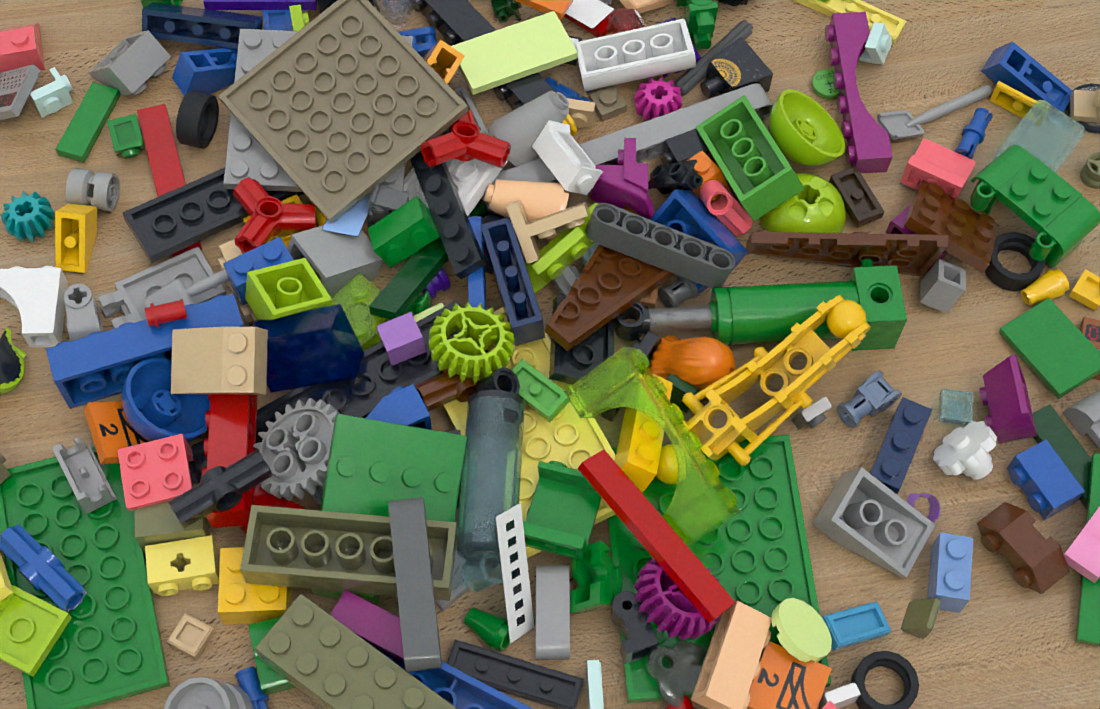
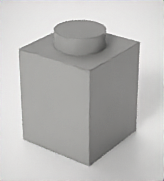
M938 259L920 282V303L947 313L966 291V270Z

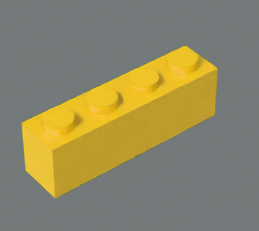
M646 370L628 393L615 457L616 464L641 493L644 492L657 475L673 385L672 382Z

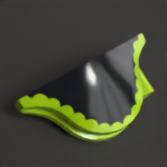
M7 327L0 338V395L9 393L18 386L24 375L25 365L23 360L27 355L26 352L13 345L11 330Z

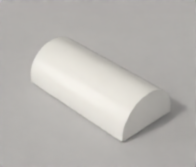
M685 19L574 43L575 49L578 52L577 58L584 91L696 67L695 52Z

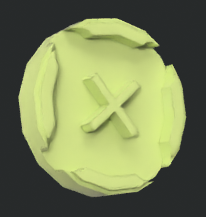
M789 598L783 600L772 611V626H777L779 631L777 638L789 654L800 661L809 662L812 660L814 663L827 656L832 645L831 635L823 618L813 607L802 600Z

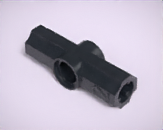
M255 450L227 468L217 466L209 469L201 477L200 484L168 503L185 529L215 510L226 511L233 508L241 501L244 492L273 476L261 453Z

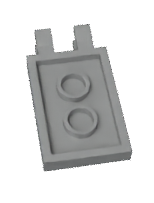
M196 247L114 283L116 291L99 296L98 300L106 319L116 315L121 309L123 310L125 316L111 320L115 329L124 323H135L147 319L144 309L146 306L143 299L173 280H182L187 289L196 282L213 275L214 272L199 247ZM219 285L191 298L196 305L210 301L216 296L226 295L222 285Z

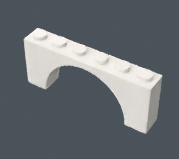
M15 266L10 269H0V298L8 301L20 311L22 335L30 348L54 347L62 342L65 317L64 292L68 288V281L61 268L53 266H43L42 268Z

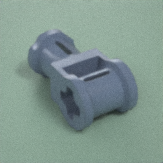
M880 370L872 374L857 388L853 399L847 403H840L837 406L836 410L840 419L848 427H857L859 420L868 414L873 418L879 412L887 410L902 395L898 389L894 390L883 378L884 374Z

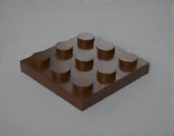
M923 180L915 192L904 227L919 235H949L948 247L945 251L983 273L990 265L999 225L989 215L980 214L971 209L964 200L954 199L937 184H929Z

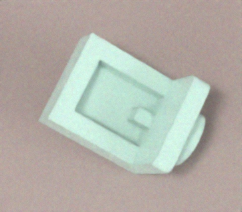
M873 23L865 45L866 49L859 58V61L884 65L893 41L884 23Z
M55 67L49 69L54 81L30 93L41 117L55 113L73 103L69 91L73 90L66 75L60 76Z

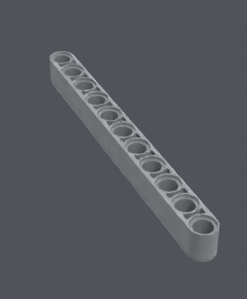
M755 83L579 144V146L595 165H618V149H624V138H636V163H643L661 156L666 139L696 129L697 125L743 95L747 97L761 121L770 116L773 104L761 84ZM541 158L502 171L495 178V180L560 183ZM484 201L488 212L490 214H497L494 211L488 209L489 202Z

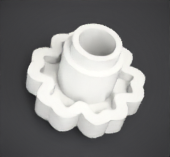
M983 421L970 422L964 428L958 427L943 438V444L934 451L933 460L946 475H959L963 472L973 480L981 479L988 475L993 468L992 457L988 452L995 448L997 436Z

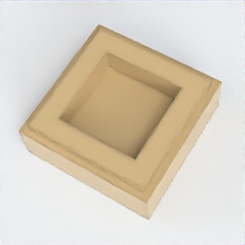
M185 613L166 642L169 646L198 660L215 630L213 627Z

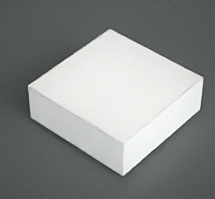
M850 683L826 692L821 698L819 706L822 708L831 701L840 709L855 703L861 694L856 683Z

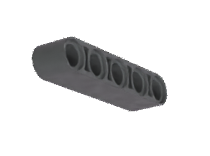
M600 203L596 205L586 227L587 237L597 244L709 288L722 287L735 265L734 256L721 247L611 204Z
M424 497L388 501L406 672L442 668Z

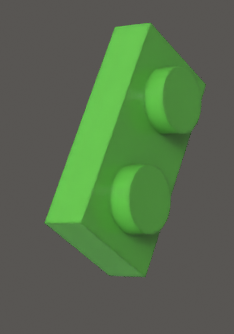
M523 359L512 369L520 384L517 395L522 397L527 406L548 422H551L571 401L570 394Z

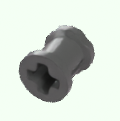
M678 276V280L669 287H662L658 290V296L666 308H679L678 305L685 300L695 298L699 294L694 281Z

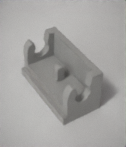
M76 437L74 438L76 445L73 448L66 449L62 444H58L52 447L78 502L85 513L88 514L117 498L91 446H86L82 438Z

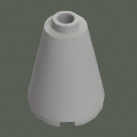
M549 91L496 119L489 126V134L491 137L495 135L497 139L506 141L511 145L507 160L513 165L519 166L536 160L539 155L532 145L549 120L563 123L569 114V101L562 93Z

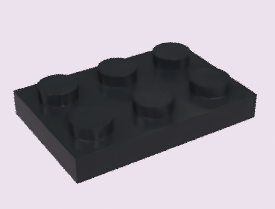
M557 294L553 299L552 315L561 301L566 298L565 295ZM614 319L569 351L551 338L549 379L608 393L613 388Z

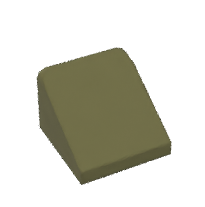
M927 598L911 601L908 604L901 630L921 639L926 638L934 627L941 604L940 599Z

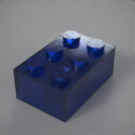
M341 304L307 310L273 320H257L253 324V327L268 330L266 384L271 393L353 378L358 374L365 353Z

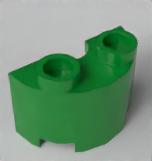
M601 540L588 545L583 561L571 558V574L578 585L576 589L570 591V613L580 614L609 605L613 598L621 593L623 583L620 565L614 566L612 558L607 553L611 548Z

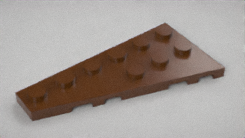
M628 205L624 206V210L639 215ZM599 244L583 268L582 274L575 280L570 292L561 301L548 321L545 333L569 351L676 274Z
M758 230L751 232L746 242V250L748 254L852 268L861 267L860 262L863 259H871L873 267L897 265L898 274L921 277L947 249L949 235L868 234L866 232L801 233Z

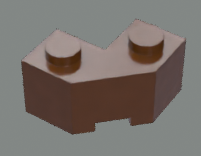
M1004 502L977 523L982 536L981 542L988 551L1009 558L1014 571L1013 577L1021 587L1043 594L1070 572L1061 546L1051 536L1045 539L1032 525L1036 519L1027 510Z

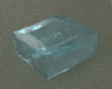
M942 389L939 395V422L967 425L973 422L974 393Z

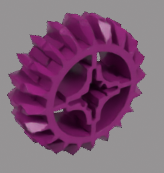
M651 558L639 571L638 579L634 586L637 590L634 600L642 603L638 612L647 613L646 623L654 622L657 625V632L666 630L669 639L677 635L681 641L689 637L694 640L708 633L720 619L719 616L709 624L654 558Z

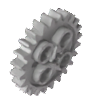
M309 398L306 404L301 400H297L295 409L287 404L285 414L283 415L276 412V421L274 423L266 422L269 428L268 431L258 433L263 439L262 442L253 445L261 453L273 476L260 483L261 488L278 499L284 497L288 501H291L294 495L302 500L305 491L314 495L317 484L324 488L335 415L339 414V411L332 405H327L321 399L315 402L312 398Z

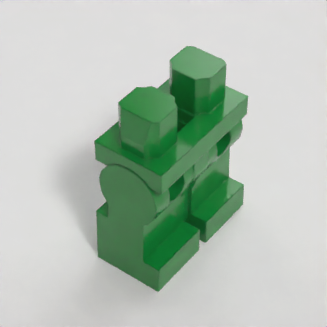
M675 0L677 7H684L685 22L695 49L711 48V38L713 37L718 12L717 1Z

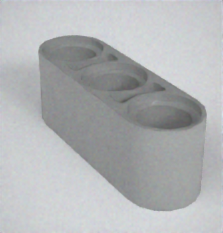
M536 565V659H570L569 565Z

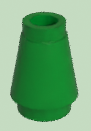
M475 607L468 612L464 625L469 627L491 649L495 650L498 648L503 651L510 645L507 619Z

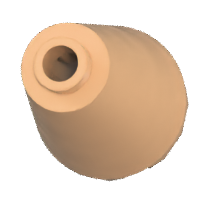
M496 179L494 185L488 184L484 201L489 202L488 209L508 218L510 216L506 205L521 200L528 222L566 209L569 193L566 192L560 183ZM557 233L543 239L551 241L557 236Z

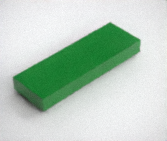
M92 82L55 149L58 155L85 163L121 96L119 89Z

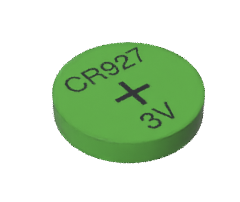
M824 69L814 75L812 89L818 96L825 99H833L839 96V89L835 90L833 86L834 70Z

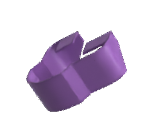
M925 493L909 494L907 503L914 507V503L919 497L927 498L930 504V512L927 518L933 523L939 519L940 504L934 495Z

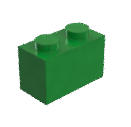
M418 196L368 228L373 251L390 268L440 237L430 209Z

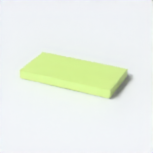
M555 11L451 46L465 56L458 68L472 95L577 59L578 55Z

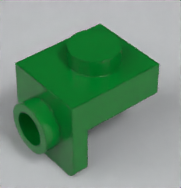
M136 114L107 121L114 145L113 149L117 156L122 155L124 159L140 155V150L146 149Z

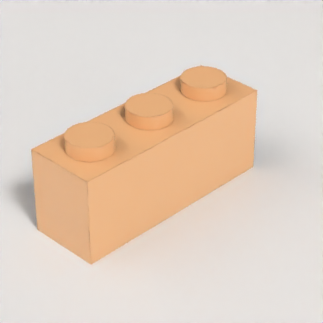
M736 601L729 610L720 616L691 698L692 701L708 709L747 708L751 697L748 692L752 680L756 678L760 671L761 662L759 659L762 650L768 644L771 637V631L769 630L771 617L739 601Z

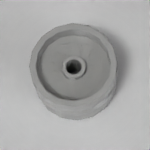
M207 677L189 678L177 685L168 696L164 709H254L249 695L240 686Z

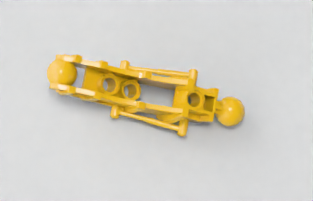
M841 295L836 296L827 303L823 301L816 307L818 311L801 325L797 322L791 328L792 333L769 353L762 346L758 347L753 353L755 358L695 395L692 392L686 393L682 397V401L693 412L694 416L688 422L680 421L678 425L687 433L688 437L679 445L672 443L662 446L656 478L669 485L679 484L686 480L691 473L692 458L701 450L708 458L714 461L719 460L729 452L741 466H746L751 459L749 454L767 439L800 406L803 409L809 408L813 404V400L806 391L826 372H830L838 361L850 350L855 349L861 343V340L866 337L865 334L870 330L871 326L866 322V312L863 307L855 301L845 300ZM825 320L831 334L843 339L831 349L814 332ZM798 355L807 357V365L802 370H794L791 366L792 360ZM773 377H782L784 385L781 390L776 392L770 391L768 388L769 381ZM760 381L761 389L772 399L741 419L729 404ZM707 397L710 402L703 406L700 400ZM785 408L787 409L759 435L755 432ZM718 412H725L727 415L725 426L718 429L714 428L712 423L713 417ZM747 439L750 443L743 449L739 443Z

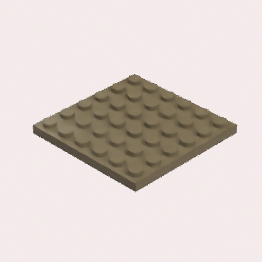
M337 0L218 95L221 102L330 223L336 221L370 193L376 185L381 184L415 156L421 149V143L438 137L469 111L468 105L368 0Z

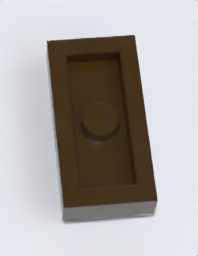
M857 166L831 175L829 182L840 193L845 209L856 228L883 217L885 211Z

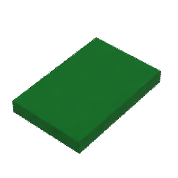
M1050 298L1005 324L999 330V334L1058 399L1100 374V352Z

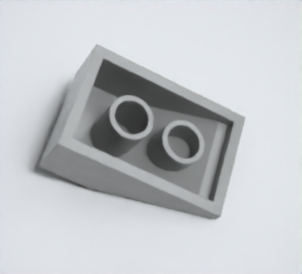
M862 467L841 474L813 522L815 527L836 543L902 578H907L936 525Z

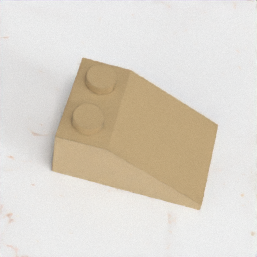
M259 327L174 329L172 332L171 394L266 395L268 330Z

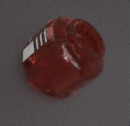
M624 7L615 10L607 24V30L610 35L646 27L637 10H626Z

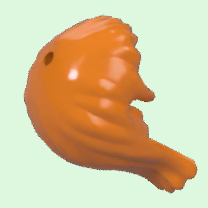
M667 335L661 338L658 350L653 352V360L650 361L651 367L649 368L652 374L667 379L672 373L697 388V392H700L720 378L736 370V363L731 349L715 338L693 337L681 340L675 335Z

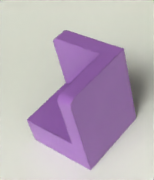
M412 312L377 326L391 365H396L427 352L423 336Z

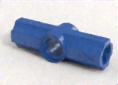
M19 524L7 528L0 535L1 551L19 567L18 570L38 591L41 589L61 610L65 612L74 610L83 601L84 596L87 594L84 587L64 569L65 566L46 546L42 547Z

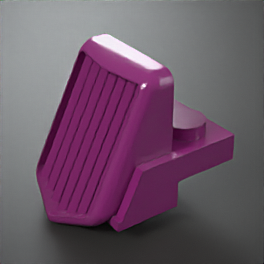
M624 138V149H618V165H595V169L602 170L603 173L588 193V196L597 203H607L621 209L628 205L640 216L651 219L654 216V205L648 195V163H636V138Z

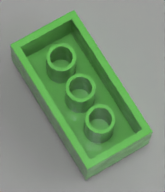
M745 95L696 126V129L753 221L805 189Z

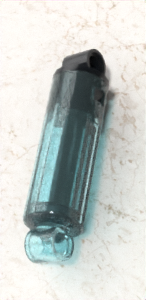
M504 367L492 372L488 377L481 378L476 383V393H473L468 398L465 432L467 441L463 460L456 551L458 555L467 560L461 570L464 584L470 590L477 592L503 582L496 516L519 504L525 401L517 395L520 384L516 374Z

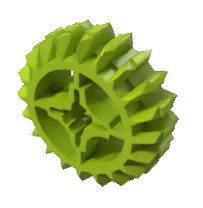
M467 302L464 308L455 303L452 311L444 309L441 317H436L429 331L428 348L432 352L433 362H438L440 371L448 369L450 378L456 374L460 375L461 382L466 377H471L474 383H476L480 376L485 378L497 369L506 368L513 355L514 333L511 332L510 323L504 322L503 314L494 315L493 307L484 310L481 303L477 307H471L469 302ZM458 331L454 338L447 340L452 333ZM495 344L496 347L486 354L485 350H488L489 346Z

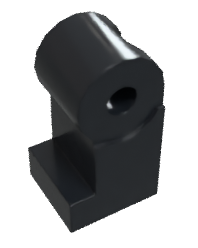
M629 591L617 594L613 599L611 609L612 621L621 628L625 641H622L620 648L624 664L655 654L659 644L651 623H646L647 613L638 612L642 603L634 600L636 594Z

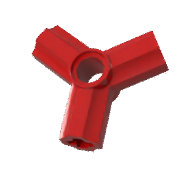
M470 109L448 128V134L421 143L420 151L424 157V162L430 167L451 159L459 161L477 159L503 168L511 150V145L508 142L480 133L479 127L474 123L472 110Z
M250 177L241 180L234 188L233 194L251 216L235 237V245L243 254L267 243L272 236L278 235L281 230H309L315 228L314 204H282L279 199L269 196L256 179H251Z

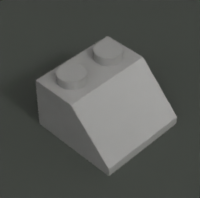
M147 30L126 36L88 73L104 85L119 89L121 96L130 94L135 96L146 88L147 84L145 81L151 76L156 77L166 68L164 63L171 56L150 31Z

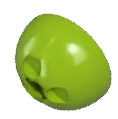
M793 89L784 90L778 96L770 113L769 129L772 138L786 157L800 165L820 166L836 160L845 152V140L840 128L831 115L818 102L808 95Z
M796 173L805 189L759 218L762 229L771 232L843 233L846 222V210L840 193L829 181L814 174Z

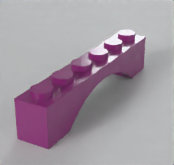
M866 12L833 13L830 24L825 27V39L831 45L829 63L831 66L834 65L835 68L833 86L835 90L839 89L837 110L839 114L843 115L841 132L843 137L847 138L846 162L851 163V168L857 166L860 173L887 172L893 158L888 132L869 114L860 98L856 85L857 61L866 49L865 45L870 34Z

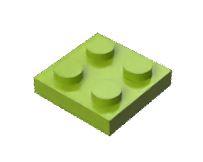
M11 584L13 593L0 601V660L34 677L72 617L69 613Z

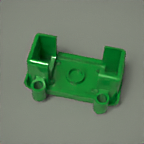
M1019 145L1008 147L971 179V182H975L978 179L970 196L971 207L976 211H983L989 215L997 199L1039 233L1029 250V255L1036 261L1045 260V264L1049 267H1056L1081 244L1084 237L1100 224V212L1091 202L1037 157L1035 158Z

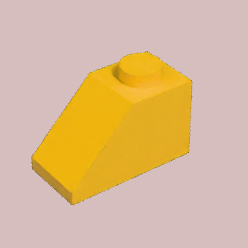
M68 203L55 211L56 268H61L62 271L87 272L97 238L96 206Z

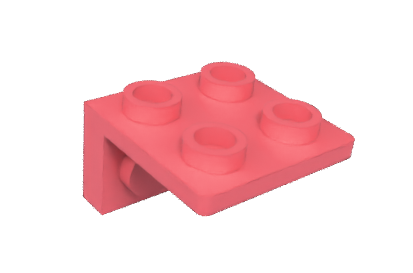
M923 139L915 155H912L908 161L900 183L917 190L924 180L929 184H937L946 194L956 199L965 186L976 161L928 139Z
M183 434L117 449L125 503L128 510L131 511L171 501L193 488L188 463L194 461L193 454Z

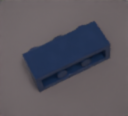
M902 397L870 470L872 476L896 494H898L932 412V409Z

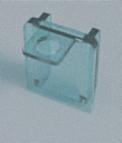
M1038 100L993 158H997L1011 145H1019L1056 172L1084 137L1085 128L1045 100Z

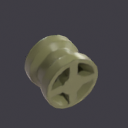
M1100 152L1091 154L1080 172L1082 182L1094 189L1100 188Z

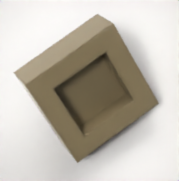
M615 85L589 94V100L595 102V113L601 122L627 111V104Z

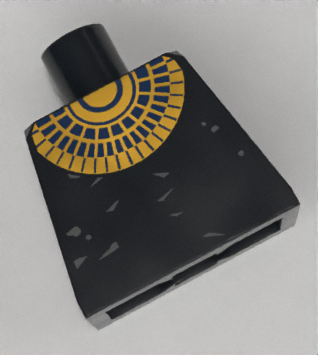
M741 37L710 60L707 80L700 84V88L707 98L717 93L722 95L755 83L761 84L764 91L768 92L773 73Z

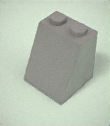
M324 225L292 234L287 250L293 260L306 258L332 299V304L307 310L306 313L310 318L319 315L377 278L383 260L373 251L372 243L362 229L358 236L323 230Z

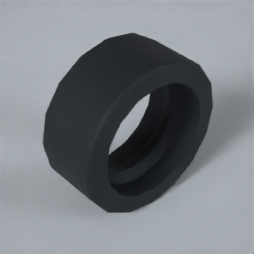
M193 90L185 95L180 104L176 119V136L180 144L205 149L210 144L217 128L219 105L216 96Z
M1019 232L1004 233L996 237L990 265L985 270L986 275L993 284L1005 290L1021 291L1038 279L1045 267V260L1036 261L1029 255V250L1035 239ZM1003 250H1013L1021 253L1030 262L1031 270L1028 273L1021 274L1007 270L999 262L998 253Z
M878 651L864 657L851 678V683H856L861 694L855 701L859 709H909L918 695L919 681L917 672L907 659L894 652ZM883 666L892 669L900 676L904 683V693L899 701L894 704L885 705L878 703L870 697L864 683L865 677L871 669Z

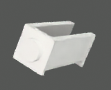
M549 120L532 145L533 149L566 191L588 195L603 173L602 170L595 169V164L571 136L570 125Z

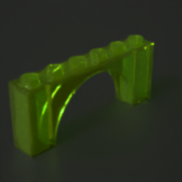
M623 347L564 392L580 418H594L600 413L613 408L629 407L650 416L664 429L676 453L678 480L672 502L662 517L683 542L690 547L739 514L740 511L736 506L738 500L731 489L724 487L718 478L720 472L714 462L706 459L700 450L702 444L697 435L686 428L683 423L684 415L676 404H671L665 395L667 389L660 378L653 376L648 368L650 363L646 355L640 349Z

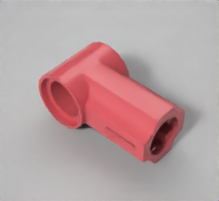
M710 180L701 187L700 198L709 212L715 215L735 236L745 234L752 227V218L744 206L725 188L723 183L718 180ZM721 194L717 201L711 202L715 195Z

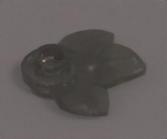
M687 641L679 642L673 648L659 647L648 658V669L650 674L658 680L659 694L672 706L679 708L683 703L685 692L690 694L694 692L702 668L699 663L706 654V651L698 644ZM662 658L668 660L670 664L669 669L662 665Z

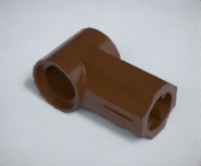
M448 369L444 370L441 375L415 385L428 411L456 399L459 402H466L473 393H476V383H474L471 377H466L461 382L460 375L456 374L450 378Z

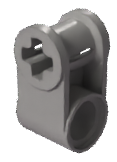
M81 283L69 286L64 292V303L70 341L87 337L93 332H104L98 307L93 299L90 288Z

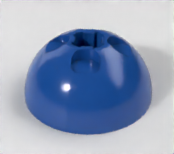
M150 358L139 362L127 375L122 390L123 410L132 428L149 441L183 434L187 442H190L201 436L208 429L205 414L207 410H210V401L207 394H171L172 360Z

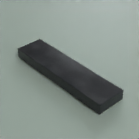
M456 639L447 661L448 665L498 691L556 709H576L584 683L583 678Z

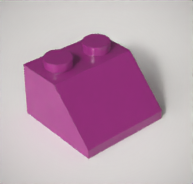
M1012 355L983 375L985 387L979 388L983 405H989L991 415L985 416L987 427L992 429L999 443L1037 436L1026 381L1017 356Z

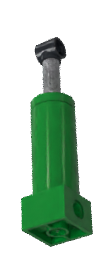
M863 259L860 262L861 267L853 269L850 281L714 287L711 290L708 306L649 309L648 306H643L641 303L636 302L615 317L614 330L620 339L629 342L636 341L643 334H647L651 330L709 328L713 338L726 345L782 342L792 333L791 328L797 322L801 325L818 311L816 307L823 301L827 303L829 300L841 295L845 300L855 301L863 307L866 312V322L871 326L870 330L865 334L866 337L861 340V343L855 349H852V351L894 349L905 326L907 317L897 265L873 267L871 259ZM625 319H633V320H635L636 322H635V323H627V322H625L624 320H625ZM826 320L814 331L821 340L841 339L831 334L827 328Z

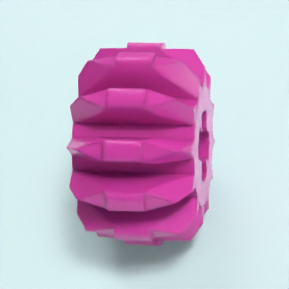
M662 76L658 81H654L650 77L647 83H640L638 91H636L634 96L637 115H642L644 122L682 108L683 100L680 87H674L673 80L664 82Z

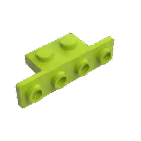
M594 203L588 208L590 214L584 217L585 223L569 229L566 227L539 251L541 255L539 260L529 264L525 263L535 295L553 279L559 277L564 272L565 267L582 257L595 243L587 237L586 227L593 209L598 203Z

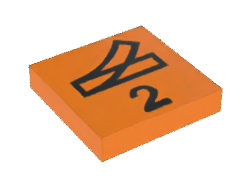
M122 401L88 402L84 408L100 464L119 463L117 449L150 442L139 435L129 424L123 410Z
M769 641L763 649L759 660L761 662L760 671L756 678L752 680L748 692L751 697L747 708L817 709L832 668L819 662L814 663L812 660L809 662L800 661L789 654L784 647Z

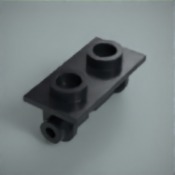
M697 160L657 166L650 174L648 189L657 188L662 194H669L675 189L682 190V188L684 190H697L703 182L702 177L693 169Z

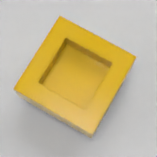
M1085 269L1069 297L1096 311L1100 306V277Z

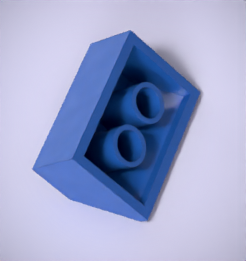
M675 189L650 219L729 251L735 258L733 269L748 254L745 247L715 215L709 212L703 201L693 190ZM694 282L698 289V293H701L702 291L708 288L707 286Z

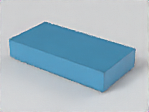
M877 601L822 617L831 635V648L833 651L884 637L892 632Z

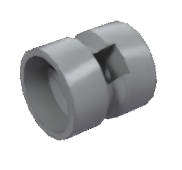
M73 168L70 171L65 193L67 203L96 206L97 210L112 212L115 209L120 193V182L117 174L99 171L94 175L92 170Z

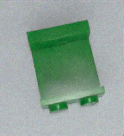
M539 461V480L526 522L523 521L526 547L583 561L602 497L579 470L567 468L565 464L558 461H549V463Z

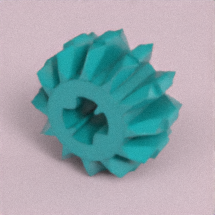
M23 191L22 196L19 198L11 195L12 203L3 204L4 212L1 214V220L5 225V229L8 234L15 236L20 242L25 238L33 242L35 236L38 235L45 238L44 230L53 229L52 221L55 219V213L51 208V204L46 197L41 198L40 194L36 191L30 196Z

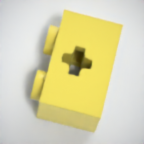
M212 535L145 546L147 580L154 594L172 596L177 594L179 590L192 588L196 591L210 589L212 585L219 584L218 548Z

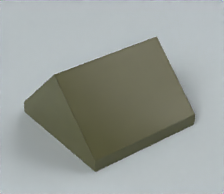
M170 501L135 509V538L146 555L145 546L210 536L207 517L201 518L184 529L168 503Z

